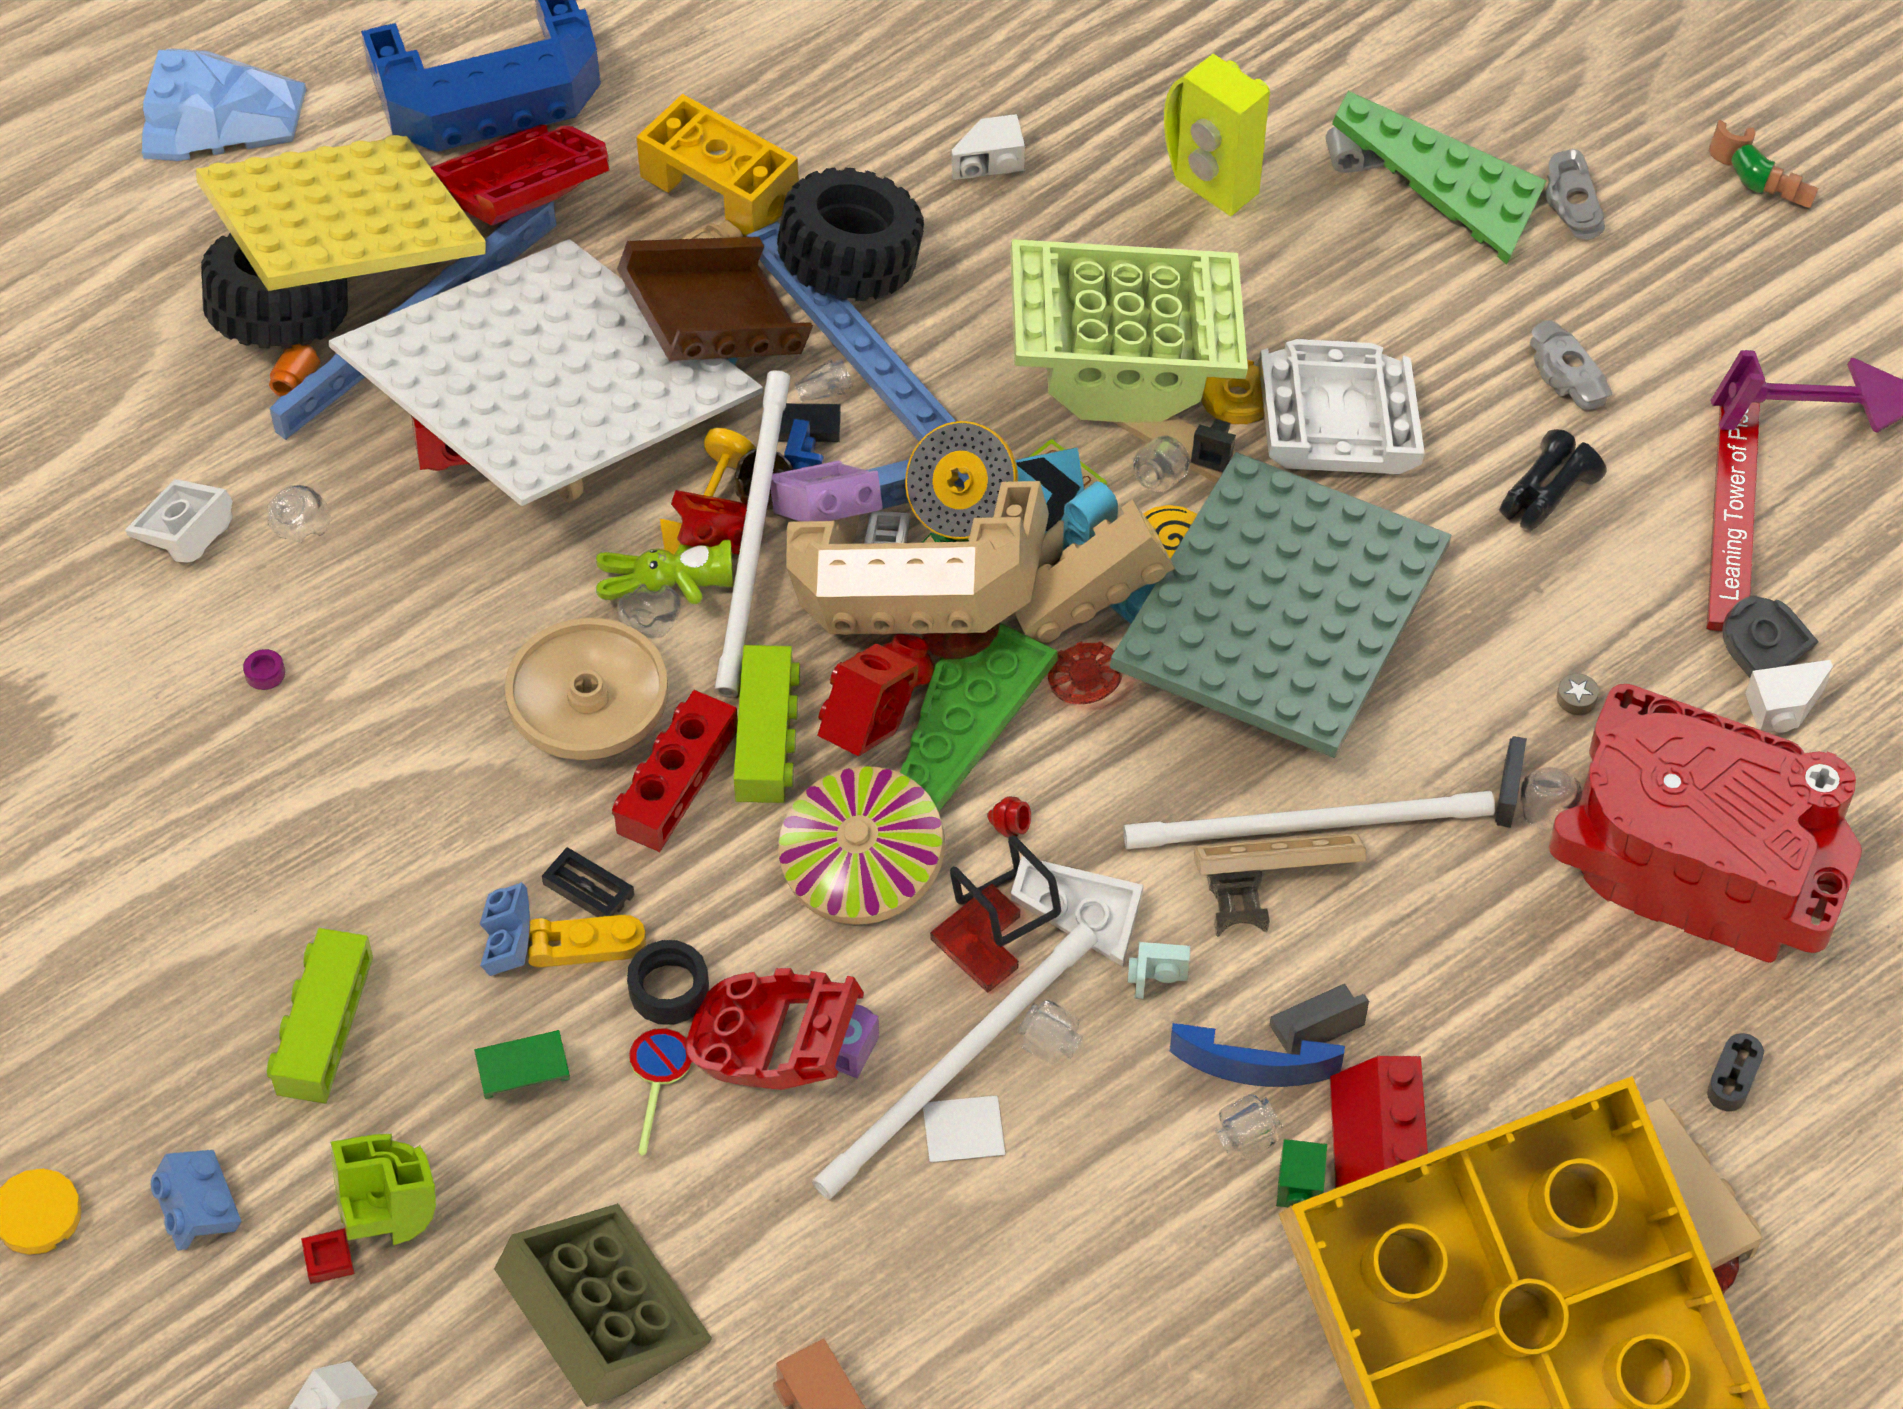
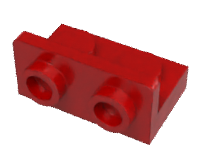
M675 490L671 505L679 513L683 521L677 537L680 544L693 547L698 545L713 547L719 545L723 540H730L732 554L739 555L747 505L742 502Z

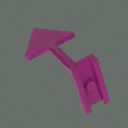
M1741 350L1710 401L1712 406H1723L1725 414L1719 422L1721 430H1735L1752 402L1762 403L1765 400L1861 403L1872 430L1878 433L1903 418V379L1856 358H1851L1847 365L1855 386L1766 383L1756 352L1754 350Z

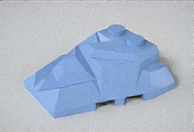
M172 48L158 50L143 101L145 124L142 131L143 159L182 161L191 159L189 152L212 148L213 155L225 153L224 146L244 143L247 149L293 142L306 92L305 83L209 51Z

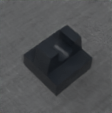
M1215 419L1211 427L1199 424L1194 433L1191 463L1224 472L1233 457L1236 435L1228 433L1231 423Z

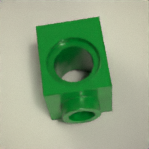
M1283 1139L1276 1206L1288 1208L1291 1205L1324 1193L1328 1144Z

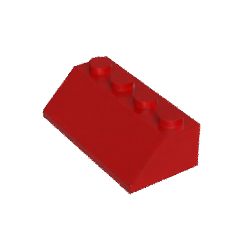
M1375 1056L1330 1076L1335 1189L1428 1154L1421 1056Z

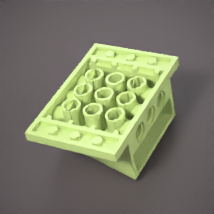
M1012 239L1010 258L1015 366L1047 368L1048 393L1079 419L1111 422L1164 421L1201 402L1207 377L1246 378L1248 363L1238 253Z

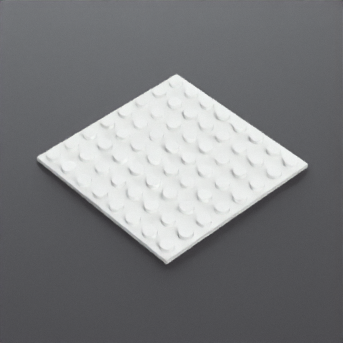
M570 239L329 340V347L520 506L537 500L763 393V387L726 358L669 361L623 280Z

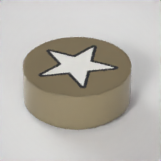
M1580 673L1569 674L1559 683L1557 701L1569 713H1588L1597 703L1599 695L1598 685L1587 675Z

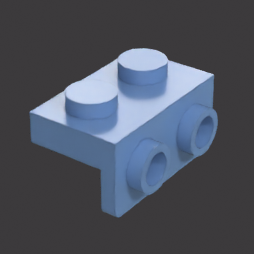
M214 1150L165 1154L157 1170L152 1175L151 1191L153 1196L159 1201L165 1217L166 1231L169 1235H172L177 1250H187L195 1236L235 1232L242 1221Z

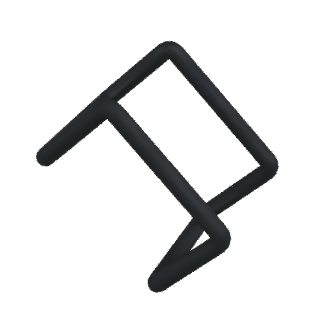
M1013 835L1008 839L1013 869L977 888L959 868L953 866L950 869L956 902L958 904H966L976 899L987 910L994 942L998 946H1004L1058 917L1061 913V903L1055 876ZM1020 852L1048 881L1053 910L1002 937L997 910L983 894L1016 877L1020 864ZM961 884L969 891V893L963 895Z

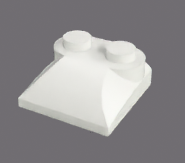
M174 479L125 531L132 538L167 549L176 562H193L203 555L204 550L218 535L227 530L233 516L231 512L233 501L226 489Z

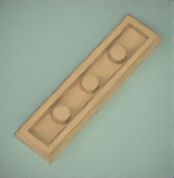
M1354 833L1198 846L1194 848V860L1200 875L1362 862L1366 861V847L1359 835Z

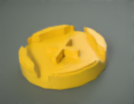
M44 1168L26 1170L9 1178L0 1187V1240L12 1251L27 1255L47 1253L57 1248L56 1244L60 1243L64 1238L68 1240L75 1233L81 1219V1200L72 1181L60 1172Z

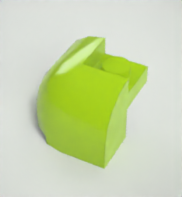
M373 1134L331 1141L333 1178L341 1224L344 1223L348 1240L390 1233L394 1246L413 1239L426 1229L434 1217L436 1197L435 1184L429 1162L421 1146L414 1148L409 1144L393 1141L392 1134Z

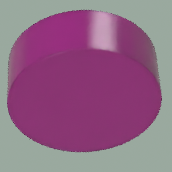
M257 650L251 653L244 661L243 671L246 681L255 689H272L278 686L285 677L283 659L273 650Z

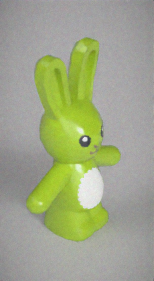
M723 540L719 545L713 547L704 545L693 547L680 544L675 555L667 550L657 548L650 549L640 556L610 552L599 553L596 556V565L599 569L607 573L627 574L607 578L597 584L596 593L603 600H614L639 590L651 594H659L671 589L677 583L687 601L691 604H698L702 600V593L697 586H734L730 540Z

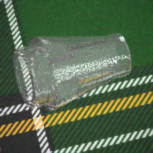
M830 359L802 379L794 382L801 403L846 394L845 390L853 387L842 359L835 362Z

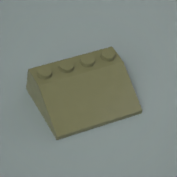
M619 1204L512 1234L494 1268L586 1407L629 1392L706 1346L712 1339Z

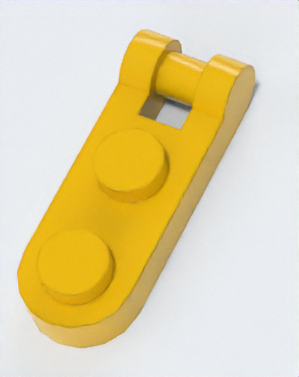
M631 915L551 922L543 918L533 919L530 921L529 940L532 941V946L528 948V962L534 967H552L630 959L646 945L645 928L638 918ZM561 940V946L555 947L550 946L548 942Z

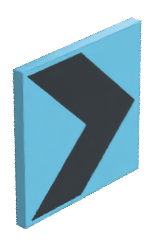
M1078 448L1015 460L1018 470V481H1040L1049 512L1045 533L1059 520L1064 521L1065 504L1084 491Z

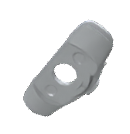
M1577 149L1565 150L1554 154L1549 161L1550 174L1547 175L1549 183L1546 190V200L1549 206L1555 209L1575 237L1593 239L1599 236L1605 229L1603 211L1600 208L1583 154ZM1574 191H1582L1588 195V199L1581 204H1572L1567 200V197Z
M1549 320L1543 321L1534 327L1530 345L1536 350L1534 362L1538 370H1540L1542 379L1548 385L1555 388L1559 396L1569 393L1576 405L1582 409L1591 410L1604 406L1607 398L1612 395V391L1605 375L1573 334L1567 332L1558 323ZM1574 355L1582 361L1583 365L1571 367L1563 361L1562 357Z

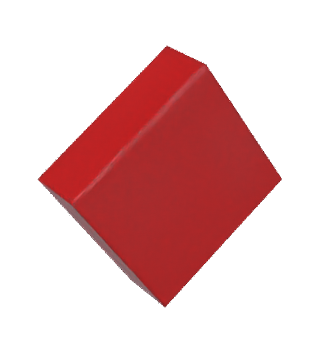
M345 1228L301 1238L310 1284L354 1274Z

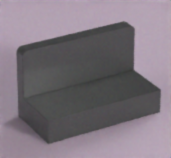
M1342 984L1271 1016L1269 1025L1285 1051L1289 1054L1299 1055L1302 1040L1326 1043L1364 1026L1369 1000L1365 994L1353 997L1346 984Z

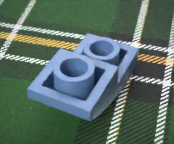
M522 882L507 888H499L488 894L480 925L489 934L480 966L489 976L523 966L525 963L529 942L530 912L527 887Z

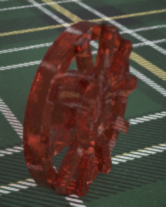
M1080 641L1076 642L1077 645L1064 651H1058V661L1048 672V681L1054 695L1064 702L1080 705L1097 702L1109 696L1122 680L1123 673L1109 668L1110 666H1102L1111 661L1115 651L1104 645L1101 641H1098V643H1083ZM1091 652L1089 657H1085V653ZM1099 653L1105 655L1096 660V657ZM1079 655L1078 660H1075L1073 657ZM1064 662H1067V663L1070 664V667H1069V666H1061V665H1062ZM1056 673H1068L1055 680ZM1102 673H1114L1110 681H1107L1103 678ZM1071 681L1066 691L1059 687V685ZM1099 684L1103 686L1099 690L1091 692V689L1096 688ZM1075 689L1085 691V694H1073Z

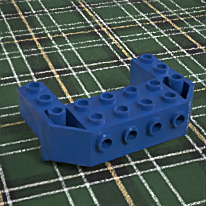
M535 0L537 18L545 40L424 69L417 49L406 52L396 23L361 31L366 62L392 135L407 136L412 143L438 152L524 131L540 124L547 125L577 117L601 84L597 47L586 9L580 10L576 0Z

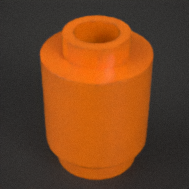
M300 344L292 345V348H285L270 372L271 380L269 386L271 390L280 397L284 396L301 384L309 374L315 373L320 366V359L316 351L309 345L301 346Z

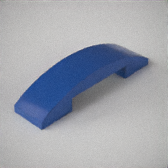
M1173 1023L1169 1052L1190 1066L1221 1079L1253 1086L1289 1087L1330 1079V1076L1341 1072L1345 1046L1302 1040L1299 1055L1214 1044L1215 1028Z

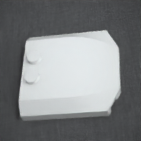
M1295 339L1286 342L1285 349L1269 353L1268 348L1261 350L1259 370L1269 457L1285 469L1401 474L1422 465L1425 452L1411 358L1403 355L1402 360L1399 361L1382 354L1383 347L1363 342Z

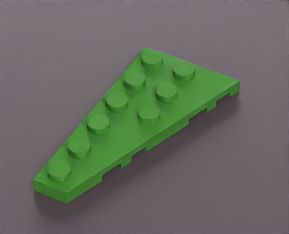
M1348 91L1335 114L1332 125L1362 149L1374 151L1385 160L1383 166L1393 174L1396 171L1400 172L1411 181L1409 186L1452 221H1461L1473 231L1471 236L1480 244L1486 241L1499 252L1497 257L1507 264L1547 180Z
M998 623L983 633H946L944 648L939 662H936L920 711L921 717L917 729H914L906 762L903 763L900 771L901 774L915 781L928 793L938 812L1058 661V651L1002 623Z

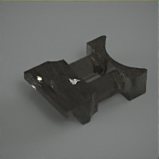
M1262 871L1207 874L1209 890L1215 895L1219 908V913H1215L1214 919L1217 937L1228 927L1239 923L1252 924L1262 931L1268 932L1270 923L1268 908L1261 909L1258 888L1262 881ZM1235 895H1242L1244 910L1236 911Z

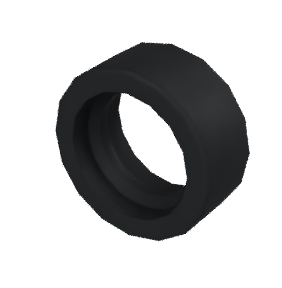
M660 940L646 945L635 954L628 966L627 984L629 997L634 1009L643 1018L657 1024L675 1025L690 1020L695 1016L696 1010L701 1006L709 991L708 968L703 956L693 946L678 940ZM665 965L682 967L687 969L693 976L692 988L682 996L673 999H659L645 992L643 981L645 976L651 971Z

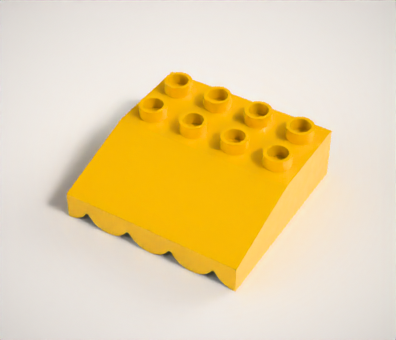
M1633 1076L1291 1205L1278 1214L1355 1409H1770Z

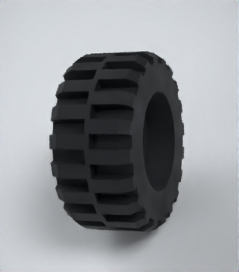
M835 167L826 168L823 173L815 171L808 174L805 179H800L787 193L777 237V251L788 272L792 276L797 275L798 281L804 286L808 287L810 285L814 287L815 292L825 296L828 293L835 295V299L840 300L855 298V301H866L868 297H873L876 300L884 298L888 295V292L893 294L902 288L913 276L924 233V218L914 198L910 199L908 191L902 186L896 187L893 180L887 177L882 179L877 177L876 173L867 170L864 173L855 171V168L845 167L844 170H836Z
M231 233L227 237L221 236L203 255L201 277L204 316L217 332L220 331L224 337L230 340L235 338L240 344L247 346L255 344L259 345V348L270 349V346H281V349L292 348V345L296 344L304 346L311 344L314 339L321 340L327 337L331 331L334 332L347 315V278L268 291Z

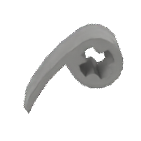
M1335 126L1327 132L1325 136L1332 165L1336 171L1343 173L1358 172L1384 165L1385 160L1374 151L1362 149Z

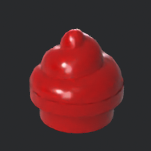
M1007 796L1001 802L995 804L992 810L988 811L987 818L999 834L1008 838L1012 835L1017 837L1019 834H1025L1028 831L1031 823V809L1027 802L1021 801L1018 797Z

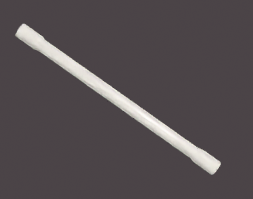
M775 370L767 374L763 398L764 409L729 618L714 689L716 694L723 697H736L739 692L743 646L782 414L786 407L790 384V375L783 371Z
M1492 791L1455 794L1451 797L1171 823L1148 822L1127 824L1123 826L1125 848L1137 849L1158 847L1168 843L1448 817L1459 819L1494 815L1495 805Z
M1080 923L1054 948L1053 953L849 1149L839 1154L812 1180L817 1191L826 1199H832L858 1173L860 1167L1068 967L1073 966L1098 942L1095 933L1083 923Z

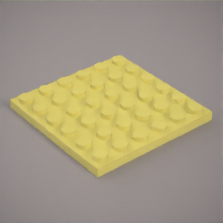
M392 135L383 140L371 142L355 141L350 145L338 147L321 146L313 151L300 153L290 151L284 152L280 156L268 158L251 157L242 162L229 164L213 163L209 167L196 169L198 185L268 291L486 253L485 239L407 136Z

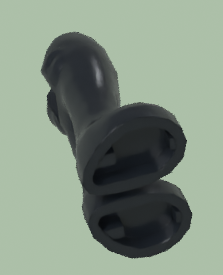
M1554 429L1545 434L1540 444L1541 455L1529 471L1507 492V496L1502 501L1499 512L1508 520H1511L1522 508L1526 509L1520 522V527L1532 531L1538 527L1554 511L1565 494L1579 480L1590 485L1599 482L1606 475V464L1596 450L1585 442H1582L1576 448L1574 436L1567 431ZM1565 464L1547 486H1541L1553 470L1559 465Z

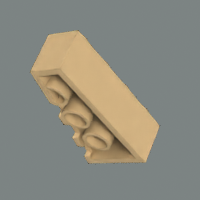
M1133 499L1121 507L1124 514L1114 522L1110 523L1109 520L1105 519L1095 526L1093 530L1096 535L1082 545L1073 543L1064 549L1060 562L1056 565L1044 564L1037 570L1031 601L1015 612L1023 632L1028 637L1041 643L1051 642L1058 638L1061 632L1077 623L1089 621L1098 611L1111 604L1125 601L1132 592L1147 584L1159 582L1165 577L1166 573L1175 569L1156 530Z

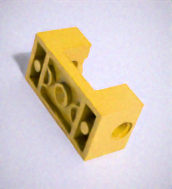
M681 94L636 136L641 178L669 193L682 181V176L686 174L724 196L725 220H728L738 228L745 237L773 224L782 216L785 197L792 189V186L799 181L798 157L684 94ZM720 150L726 151L725 153H723V154H721V155H712V154H710L712 151H713V152L720 151Z

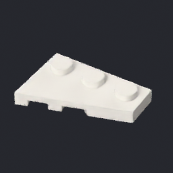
M1022 856L1011 891V900L1040 917L1053 910L1048 881ZM1041 861L1056 878L1061 903L1060 915L1049 921V923L1067 934L1073 931L1080 923L1087 925L1098 939V942L1092 949L1123 967L1143 894V885Z

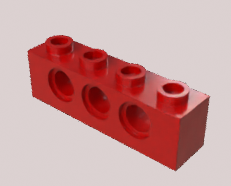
M697 690L692 691L686 702L682 701L678 704L674 711L671 725L666 732L662 731L659 733L653 744L652 754L646 763L641 762L637 766L631 786L626 793H620L614 802L612 815L615 819L616 833L657 852L662 850L737 734V707ZM651 798H659L658 800L649 801Z

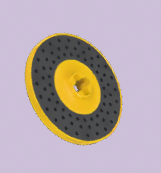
M968 421L946 423L924 436L910 456L905 476V488L909 504L919 521L932 532L952 539H969L974 518L994 517L1001 482L1018 481L1017 464L1008 444L992 429ZM958 472L969 476V479L964 482L965 489L954 485V481L959 479Z

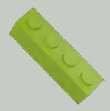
M743 646L734 766L735 802L785 803L786 787H793L794 763H787L788 753H795L796 729H789L790 719L797 720L798 695H792V686H800V662H793L792 646Z
M318 928L314 943L309 942L307 944L303 959L305 970L302 979H296L291 995L293 1006L290 1015H285L282 1018L279 1029V1039L281 1042L277 1053H271L267 1064V1077L272 1080L276 1096L327 1104L373 960L367 935Z

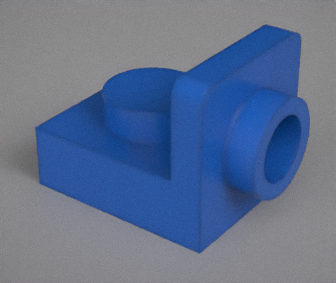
M794 419L784 457L791 463L793 470L824 464V456L814 453L816 440L810 437L809 421ZM824 477L817 478V480L824 479Z

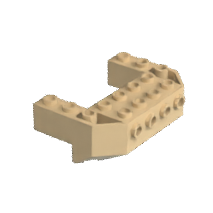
M1040 481L1001 482L994 517L974 518L968 542L853 544L860 520L859 515L831 521L788 522L786 568L800 606L829 634L983 633L1031 601L1049 512Z

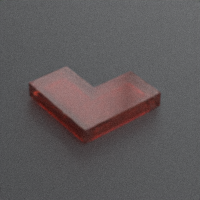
M990 884L981 892L996 908L1001 932L1020 918V909L993 884ZM975 898L971 899L930 932V940L987 993L1019 968V961L1003 946L995 944L989 913Z

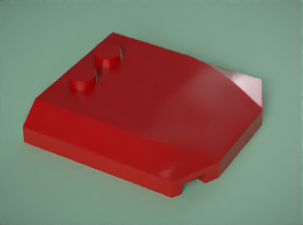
M542 124L431 167L462 210L491 226L557 200L584 181L610 171L609 156L605 142L573 126H561L548 132L547 125Z

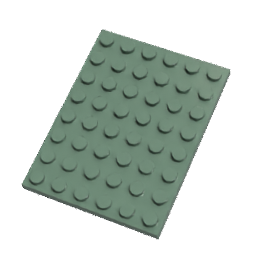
M1235 452L1170 560L1175 569L1166 573L1165 577L1155 584L1113 653L1109 668L1335 758L1448 549L1452 534Z

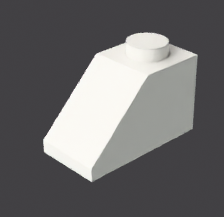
M1831 660L1752 671L1745 695L1757 728L1765 732L1775 731L1778 733L1798 728L1826 688L1833 667Z

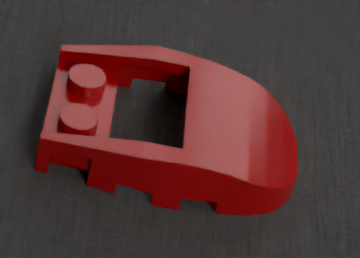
M776 968L774 975L758 977L755 972L733 975L713 986L708 991L701 1006L696 1010L686 1041L688 1056L695 1065L709 1076L723 1082L749 1087L784 1090L836 1078L838 1070L835 1068L856 1001L863 998L864 991L853 976H847L845 983L832 982L826 973L810 971L809 975L794 974L791 968ZM808 1004L788 1063L779 1064L777 1069L767 1070L789 1005Z

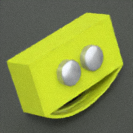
M1213 53L1207 59L1191 68L1170 87L1164 107V132L1169 159L1176 180L1229 216H1232L1260 192L1270 89L1263 80H1253L1241 72L1240 67L1231 60L1224 61Z

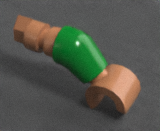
M1721 120L1718 121L1709 147L1710 154L1715 160L1722 164L1733 165L1741 183L1748 189L1759 194H1763L1765 191L1773 195L1777 191L1782 193L1781 198L1811 208L1819 188L1802 182L1803 177L1791 172L1787 176L1783 174L1784 169L1774 166V161L1767 159L1752 145L1756 133L1754 128H1747L1744 136H1738L1726 129L1727 123Z

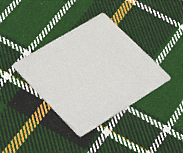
M998 1096L928 1102L923 1107L930 1162L1005 1155Z

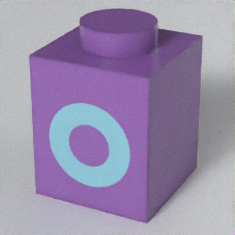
M855 1005L835 1065L839 1072L857 1079L879 1039L878 1016L874 1015L868 1008Z

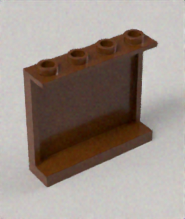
M759 237L627 241L617 271L669 361L802 354L813 328L811 322H792L760 269L758 262L765 246Z

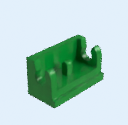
M560 1030L474 1049L485 1099L493 1098L495 1093L561 1078V1082L570 1080Z

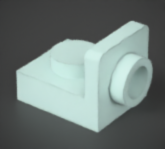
M1139 942L1138 958H1129L1128 983H1136L1135 998H1144L1145 978L1156 979L1162 983L1187 981L1190 946Z

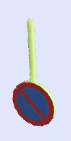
M667 1028L652 1029L642 1033L634 1040L629 1051L630 1066L634 1073L643 1081L652 1083L638 1150L640 1155L647 1153L660 1085L680 1080L689 1072L693 1063L686 1049L687 1038L679 1032Z

